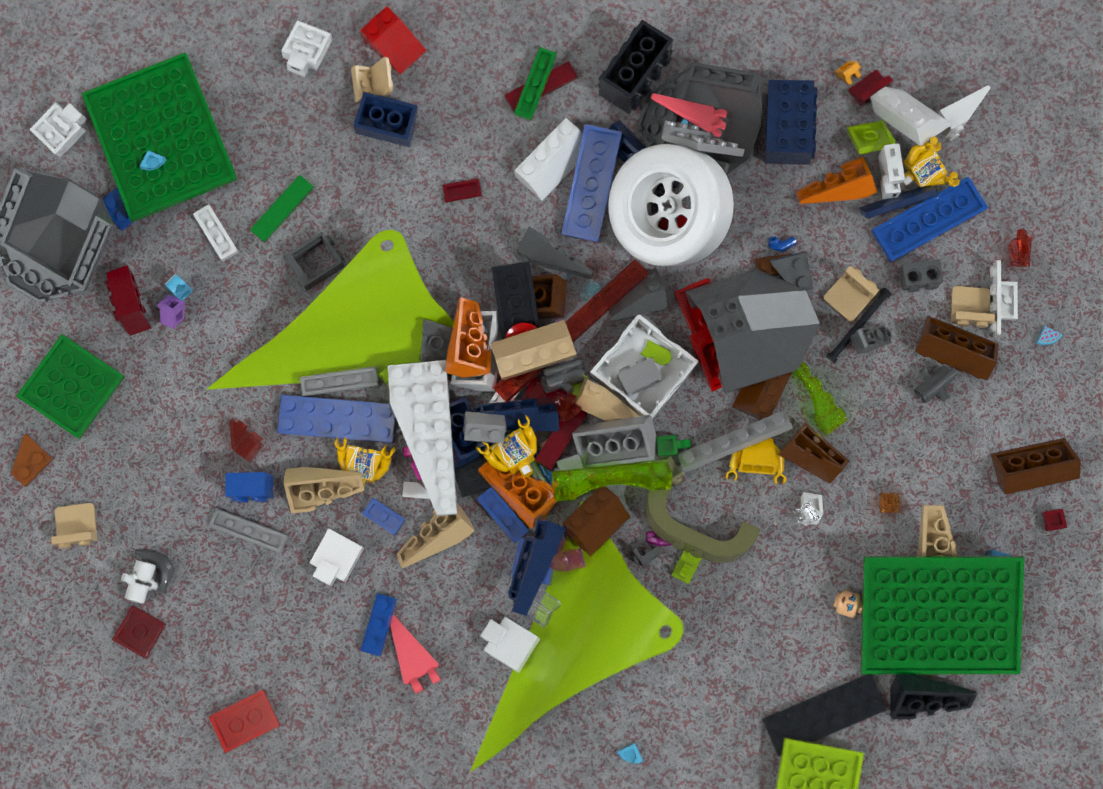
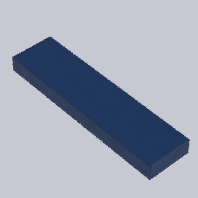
M931 185L918 187L900 193L897 198L882 199L859 207V210L865 218L869 219L937 195V191Z

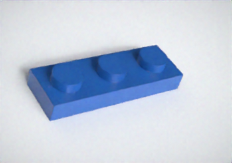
M492 486L477 498L478 502L514 544L519 541V538H522L529 532L527 527Z
M381 594L376 595L360 651L381 656L397 599Z

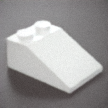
M989 85L938 112L941 117L951 123V126L939 133L942 141L946 139L951 141L959 136V132L964 130V125L990 90Z

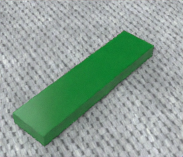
M539 47L515 109V116L532 121L556 59V52Z
M299 175L253 225L250 231L265 243L314 189V186Z

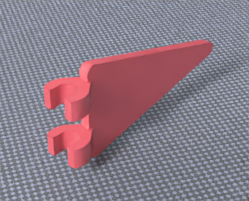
M654 93L651 96L652 100L705 131L712 132L716 137H720L722 130L726 127L723 119L719 118L727 117V111L724 109L715 110L712 106Z
M393 614L390 627L404 684L410 683L414 692L418 694L424 690L418 678L428 673L432 683L435 684L441 681L435 670L439 667V664Z

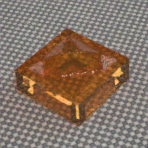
M879 493L880 513H900L899 493Z

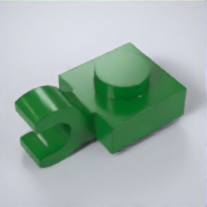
M676 435L657 437L658 457L678 455L677 449H690L691 447L690 439L676 441Z

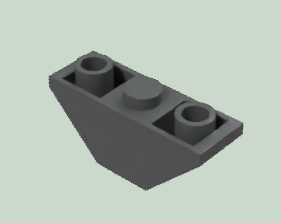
M885 326L861 328L850 336L857 354L867 353L892 343L890 339L892 334Z

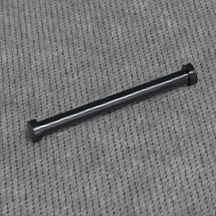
M882 288L880 290L879 296L834 350L826 355L833 363L837 361L839 354L851 341L850 336L861 329L884 300L892 295L888 289Z

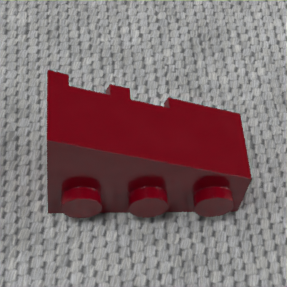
M126 265L106 272L108 280L105 281L108 291H111L109 299L112 306H115V311H113L115 320L121 322L130 336L151 329V325L144 315L146 310L145 307H142L141 295L134 274L129 266Z

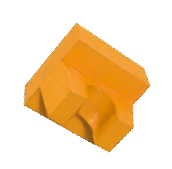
M847 61L835 71V74L847 85H851L853 83L851 75L853 74L855 78L861 77L859 72L861 67L857 61Z

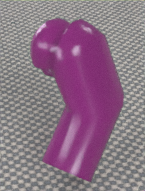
M654 531L646 533L648 544L659 547L672 545L660 537H656Z

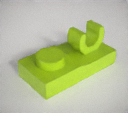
M684 550L671 576L689 584L702 558H696L690 552Z

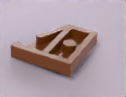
M25 434L11 474L24 487H27L53 458L28 434Z

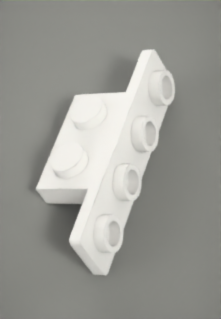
M997 260L990 267V277H993V284L990 286V295H993V302L990 304V314H995V320L990 325V332H993V338H998L1001 335V320L1016 321L1018 319V282L1001 281V260Z

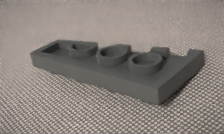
M423 318L420 362L447 359L452 327Z

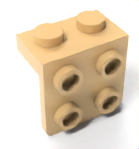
M383 57L372 67L354 65L351 68L355 103L361 102L363 92L383 97L388 96L392 92L393 82L391 80V65L388 57Z
M851 266L848 267L823 297L827 304L849 322H852L879 292L877 285L873 281L864 278L859 269L852 268Z
M954 286L952 288L950 324H957L958 326L976 325L979 328H987L994 322L995 314H990L989 289Z
M78 504L57 507L55 509L57 536L51 537L52 545L59 546V549L71 548V545L74 544L88 546L90 542L98 541L94 504Z

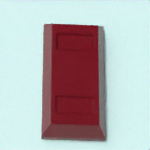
M479 178L442 185L445 203L482 196Z

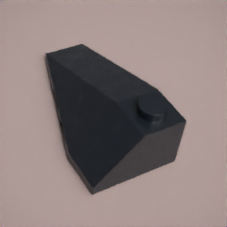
M896 674L890 687L891 719L911 720L916 719L915 713L927 711V715L932 716L934 712L941 708H944L946 712L971 708L977 692L915 674Z

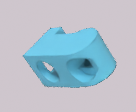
M174 274L164 284L176 298L182 301L193 291L177 274Z

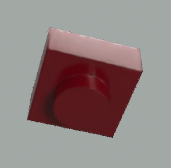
M1063 509L1042 512L1046 532L1067 528Z

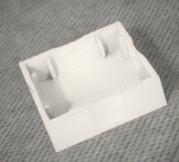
M639 314L622 333L614 347L608 350L591 370L590 376L638 415H651L653 419L697 366L699 361L678 344L668 340L658 328ZM647 339L669 350L671 361L667 365L655 363L662 376V380L628 397L617 379V374L620 373L619 370L628 365L631 368L637 365L636 362L644 358L640 353L645 349Z

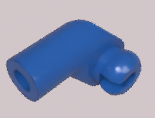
M772 236L768 240L769 247L779 252H785L797 244L793 236L785 241L779 240L776 236Z

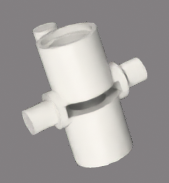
M136 560L132 574L124 573L121 578L122 581L128 583L124 598L144 604L148 590L158 591L160 583L154 582L152 579L156 565Z

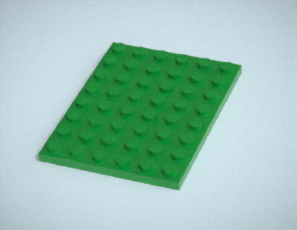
M186 52L82 93L132 223L238 180ZM147 151L166 158L165 163L155 170H142L139 167Z
M863 556L861 673L1021 674L1025 558L1023 556Z

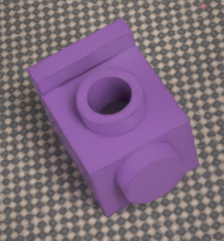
M168 294L157 304V307L161 308V324L174 329L184 320V301Z

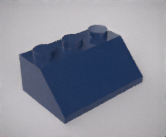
M363 92L353 125L355 133L410 147L415 130L418 105Z
M466 397L449 403L454 469L480 456L481 453L477 451L476 447H479L481 451L485 449L483 442L464 440L463 414L474 412ZM486 442L489 447L492 446L491 442Z

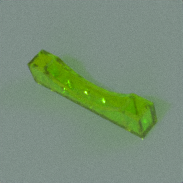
M801 362L798 370L792 373L804 383L809 391L814 405L815 422L825 435L828 436L848 420L846 418L847 415L841 407L838 408L836 406L833 396L823 390L821 381L811 375L809 366L805 362Z
M667 459L552 471V490L555 502L575 500L590 490L609 485H630L651 491L666 490L672 488V472Z

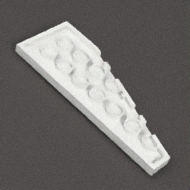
M446 360L389 365L390 404L437 516L456 515L457 502L447 373H445Z

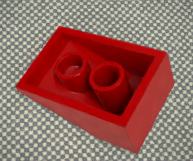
M388 6L382 9L360 30L362 39L382 58L388 57L391 67L399 75L427 51Z
M705 328L689 337L708 385L713 392L722 388L718 378L720 370L714 342L709 329Z

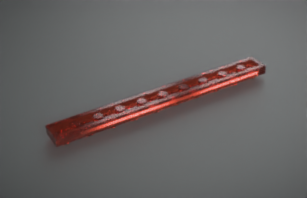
M634 259L565 322L572 343L648 275V271L637 260ZM546 367L501 380L493 389L507 403Z

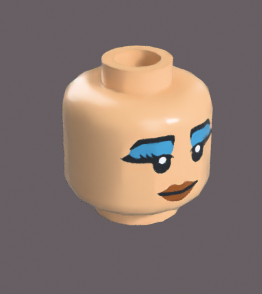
M843 590L841 593L838 592L834 607L838 614L854 618L857 613H862V597L858 593Z

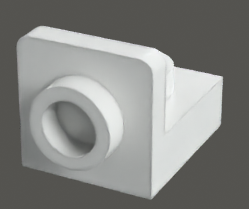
M803 492L801 495L802 513L799 517V522L818 524L823 515L822 495Z

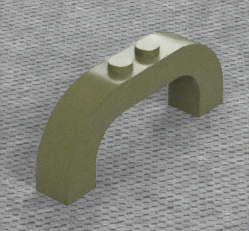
M655 480L653 481L645 500L646 519L652 530L661 539L672 544L674 548L688 551L696 558H703L716 563H727L744 556L756 541L761 529L744 521L739 526L735 537L727 541L715 540L674 521L666 510V500L671 488Z

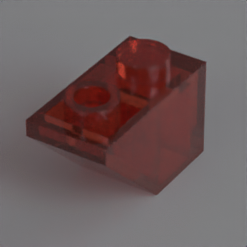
M231 419L229 421L231 448L250 463L264 447V444L260 442L263 438L255 432L250 434L246 430L248 426L240 420L235 422Z

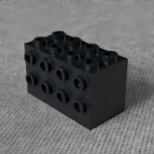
M642 19L638 26L632 30L628 40L622 44L619 53L612 58L609 67L600 75L599 95L628 114L632 110L636 111L641 104L640 99L642 96H647L651 90V83L659 79L663 66L667 67L672 59L674 39Z

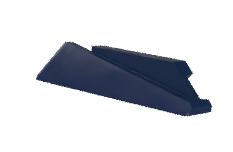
M620 120L614 122L609 127L611 130L622 132L617 156L624 163L635 153L647 148ZM678 181L673 182L672 190L680 185ZM660 183L656 190L664 189L663 184Z
M532 398L479 404L474 407L475 413L504 415L506 430L519 429L518 418L521 424H525L527 422L526 415L530 420L529 426L532 427L533 431H559L556 403L538 406L537 399Z
M538 519L534 537H525L508 591L509 599L514 601L512 612L527 616L566 531L565 527Z

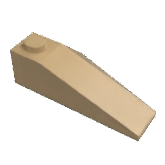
M586 378L583 379L574 407L604 421L640 416L605 387Z
M312 467L286 469L283 482L291 513L310 512L315 510L317 506L322 504L328 505L337 498H346L365 489L361 472Z
M458 503L456 515L437 516L434 509L432 519L428 523L424 521L420 526L422 527L420 533L417 536H412L396 554L402 568L460 543L475 531L469 517Z
M923 505L917 556H958L944 506Z

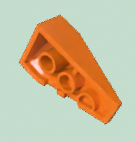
M862 156L844 163L840 166L842 171L836 174L832 172L827 173L823 182L814 181L798 190L796 194L800 204L867 198L877 193L872 174L864 157Z
M463 297L459 298L447 353L445 373L462 378L490 373L492 355L487 348V336L483 332V320L478 302Z
M488 461L478 469V472L513 512L531 529L536 527L538 519L544 520L561 497V494L543 480L538 481L530 476L524 478L519 471L511 474L509 471L503 472L493 468Z

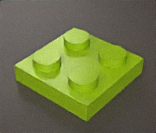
M884 120L847 127V133L858 154L882 150L884 145L896 144Z

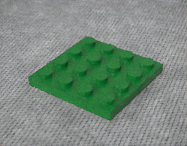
M61 334L16 397L80 440L125 376Z

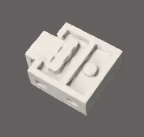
M296 21L282 49L283 58L288 60V71L303 77L306 76L309 68L317 71L332 41L331 33Z
M54 103L31 127L30 131L55 155L61 157L86 132L81 125L87 118L70 103L64 109L57 103Z
M899 143L884 145L878 155L882 199L897 198L901 193L900 183H903L905 180Z
M328 528L310 561V564L317 567L313 577L330 586L333 585L336 578L346 582L364 547Z
M504 617L500 624L490 620L481 634V637L489 642L484 651L518 673L540 640L538 636L507 617Z

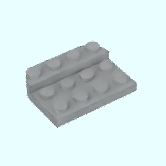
M665 120L662 132V139L664 141L698 151L743 157L745 149L738 148L737 143L725 142L723 139L716 138L712 132H707L696 125L680 122L676 124L675 122Z

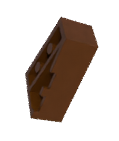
M806 423L778 454L828 483H831L849 463V460Z

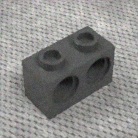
M940 259L902 264L899 268L902 290H908V292H917L920 288L927 287V290L937 289L944 282ZM927 272H931L934 275V279L928 278ZM908 275H913L916 281H910Z

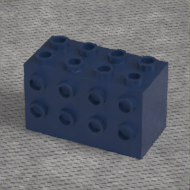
M769 80L765 163L810 165L811 159L815 158L818 87H814V80Z

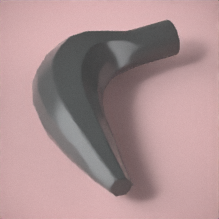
M135 550V555L156 565L159 569L161 581L158 591L165 593L168 583L174 575V567L171 560L159 552Z

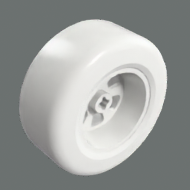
M673 144L650 146L631 156L622 165L614 178L608 203L610 223L620 244L635 258L656 266H683L698 262L707 257L725 238L731 225L734 208L732 188L721 166L702 151ZM674 181H679L684 185L679 194L674 193L672 190ZM660 183L663 184L665 194L661 197L654 193ZM688 196L691 198V209H686L683 205V200ZM651 202L658 205V212L654 215L651 212ZM680 214L688 219L682 228L678 227L676 221ZM663 217L669 220L667 231L658 227V223Z

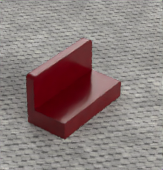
M874 70L850 87L848 92L862 107L871 100L870 97L884 87H890L893 79L889 75L884 78L878 70Z

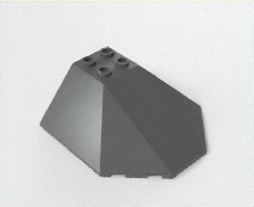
M692 62L687 65L685 70L680 73L676 72L667 78L664 84L654 87L649 91L637 123V127L642 133L647 147L659 144L677 145L662 139L664 123L667 120L677 124V122L681 123L684 119L652 100L651 96L654 93L712 106L715 110L724 109L727 111L726 118L719 117L726 123V127L722 130L721 136L716 138L723 139L725 142L737 143L738 148L745 149L743 157L702 151L721 166L727 178L751 161L763 127L759 73Z
M14 167L0 203V266H3L7 277H5L7 285L38 303L87 290L114 226L102 198L69 179Z
M758 269L685 291L691 309L698 307L701 310L714 342L720 370L718 378L724 393L797 371L820 325L806 290Z

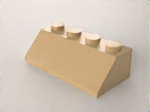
M565 320L490 343L502 380L576 357Z

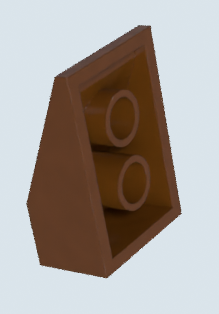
M557 274L532 276L538 318L564 317L567 281Z

